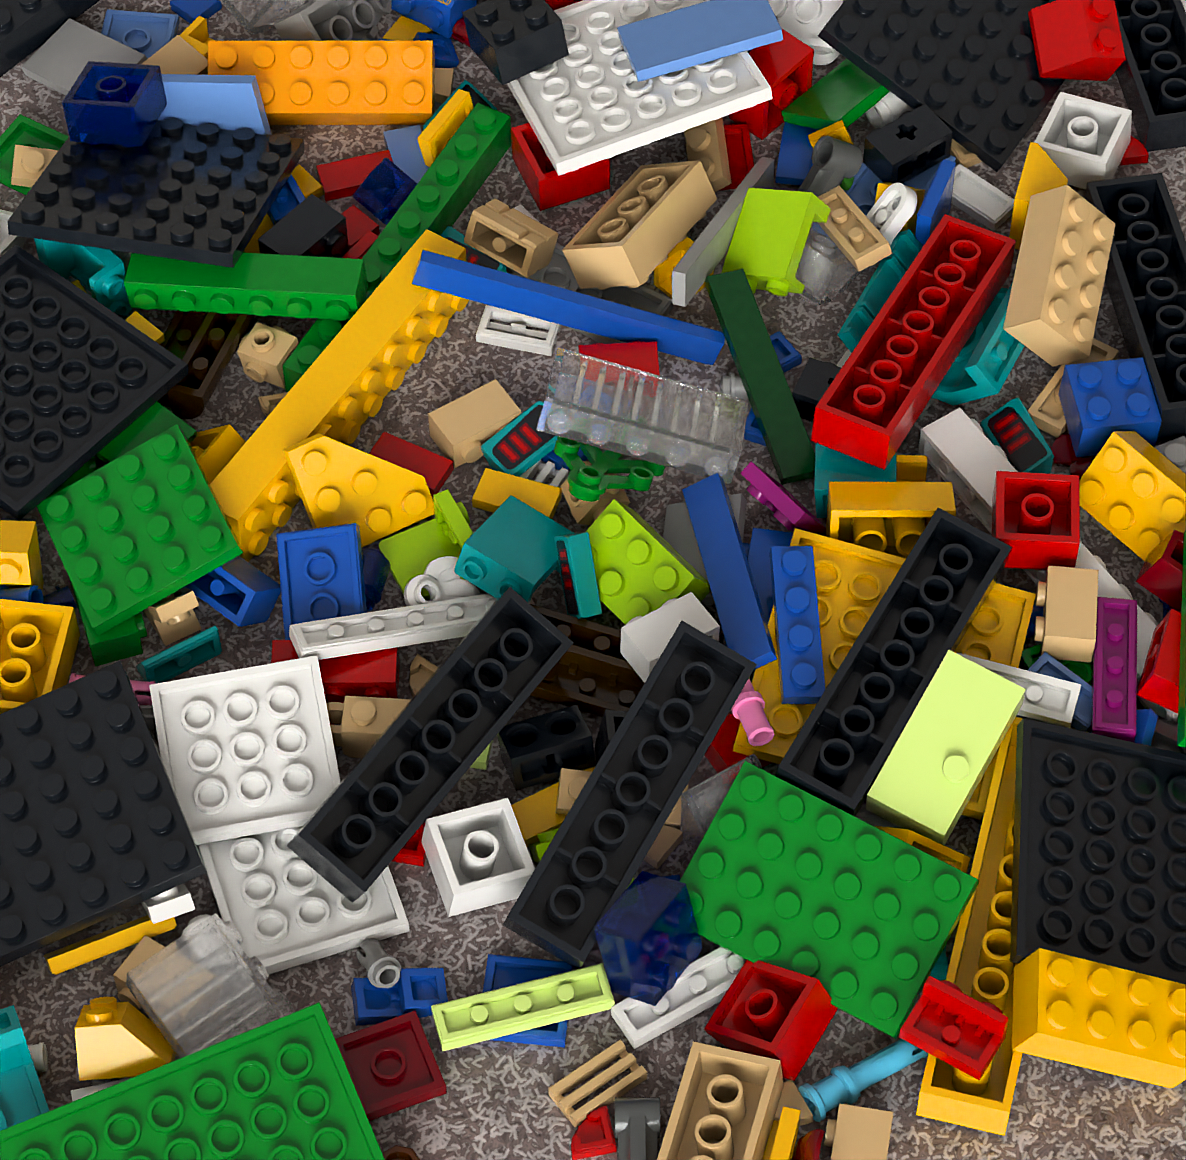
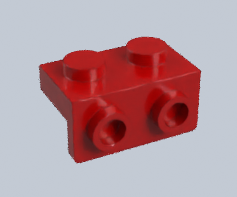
M928 976L920 999L900 1029L899 1038L980 1080L1006 1037L1009 1018L1003 1015L1002 1011L995 1005L985 1001L979 1002L964 994L954 983L947 980L939 981L932 976Z

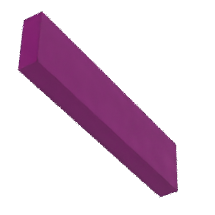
M1097 597L1096 642L1093 652L1091 733L1134 742L1136 736L1137 600Z

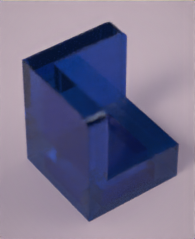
M384 158L371 170L353 193V198L383 224L387 225L417 183L391 160Z

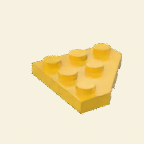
M320 433L283 449L313 529L357 523L360 526L362 548L435 514L434 502L424 476Z

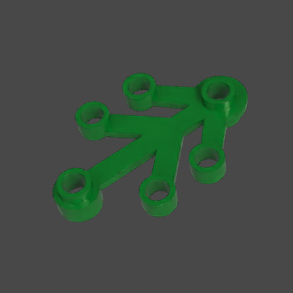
M574 420L569 434L559 435L555 443L554 453L561 457L571 470L567 478L569 492L574 497L589 502L599 500L601 494L606 492V489L648 491L653 477L664 474L668 461L663 454L654 451L646 452L643 460H621L625 455H641L647 440L645 428L633 421H625L622 423V426L616 429L613 442L604 453H602L592 439L595 427L584 420ZM579 448L592 464L591 466L585 465L578 456ZM607 473H629V475H607Z

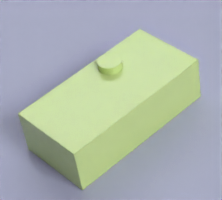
M948 650L871 786L866 798V810L902 829L914 831L945 845L1023 704L1026 689Z

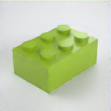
M615 499L612 500L586 530L589 533L599 598L625 625L637 616L643 617L655 611L670 599H678L692 592L701 602L711 591L709 582L637 512Z

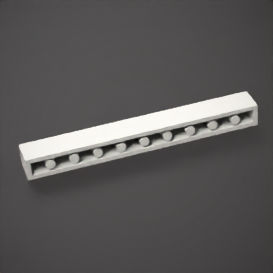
M959 407L921 428L919 452L921 455L927 456V462L945 482H952L953 491L992 534V497L996 471H1018L1009 463L1002 448L998 445H993L984 435L980 424L975 419H970ZM1080 538L1075 568L1099 570L1098 597L1133 600L1128 588L1121 583L1118 584L1107 571L1102 559L1097 555L1093 556L1082 544ZM1023 569L1036 585L1038 581H1046L1047 570ZM1138 605L1136 694L1153 632L1158 626L1155 618L1150 613L1144 612ZM1136 695V698L1146 709L1151 708L1157 715L1178 724V713Z

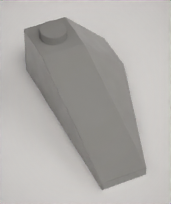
M310 0L273 25L282 41H367L368 39H374L379 32L376 26L382 16L391 13L392 0Z

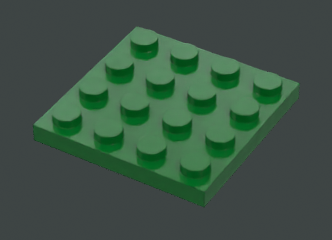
M178 424L37 505L38 511L89 622L98 635L103 634L243 553L183 430Z

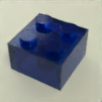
M88 61L62 102L70 141L86 142L91 145L103 143L117 144L124 147L142 146L167 105L160 66Z
M642 871L594 927L611 991L656 1006L666 992L674 987L677 979L689 964L697 959L703 948L686 884L646 871Z

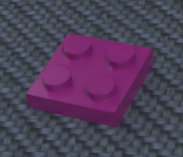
M752 461L743 469L740 474L751 483L746 490L761 504L766 505L773 511V516L788 530L794 532L796 528L826 536V526L777 480Z

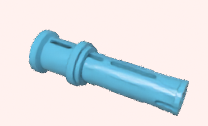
M900 1039L848 1068L843 1065L835 1066L830 1070V1075L812 1085L804 1083L799 1086L798 1091L812 1112L813 1120L820 1122L826 1118V1113L838 1107L839 1103L851 1105L857 1102L861 1096V1091L910 1064L926 1058L929 1053Z

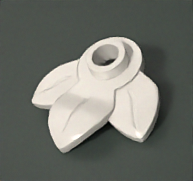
M445 556L431 561L423 575L412 578L406 584L404 601L406 606L476 596L481 595L475 585L467 580L460 579L461 576L454 572L458 558ZM422 588H425L429 592L430 601H427L422 597Z

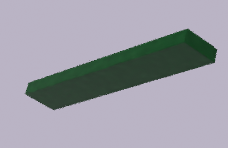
M744 269L707 276L704 284L781 485L815 477L814 450Z

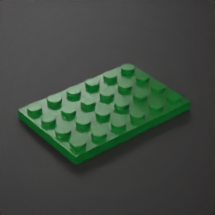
M745 761L662 915L745 960L753 963L758 960L819 979L832 998L830 1004L896 1039L979 881L977 878Z

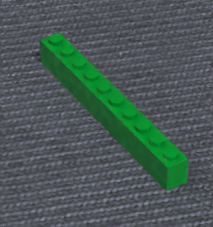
M480 103L476 104L362 258L364 259L368 280L365 301L426 229L441 236L448 226H453L512 145L510 115ZM317 319L283 365L286 392L290 391L349 320Z

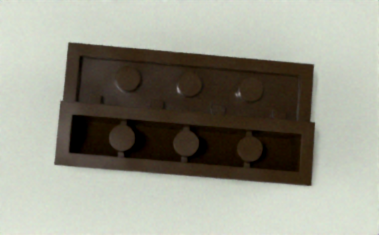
M177 310L164 333L165 341L160 345L187 363L189 374L157 402L172 408L173 414L181 419H194L200 416L256 315L219 314L197 311L182 312Z
M530 604L574 642L530 695L567 707L577 704L579 710L603 717L604 710L628 712L644 682L620 653L621 630Z

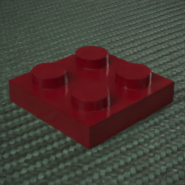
M416 1011L335 1039L369 1121L447 1094L446 1084Z

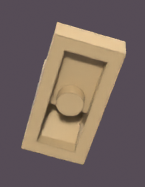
M186 587L179 589L143 610L165 646L201 630L200 623L193 610L199 606L193 590Z

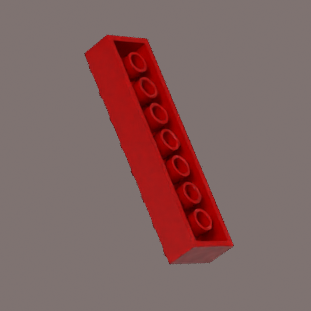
M944 214L816 405L811 441L885 470L1009 277L1016 240Z

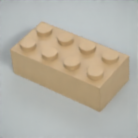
M700 160L641 165L574 236L562 251L580 289L598 288L599 290H605L610 287L619 286L636 288L648 281V276L653 270L668 258L671 250L687 237L688 231L706 216V211L717 200Z
M1063 185L1030 197L1003 330L1052 367L1090 357L1115 229V223L1068 185Z
M693 1041L657 1160H762L784 1086L781 1060Z

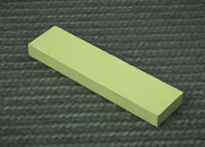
M603 963L432 1005L431 1011L442 1051L609 1010L615 1005Z

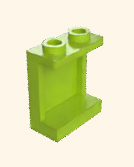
M748 188L721 273L744 269L752 293L759 289L766 290L777 296H787L788 292L802 294L805 285L796 279V272L812 222L827 223L831 208L812 192Z

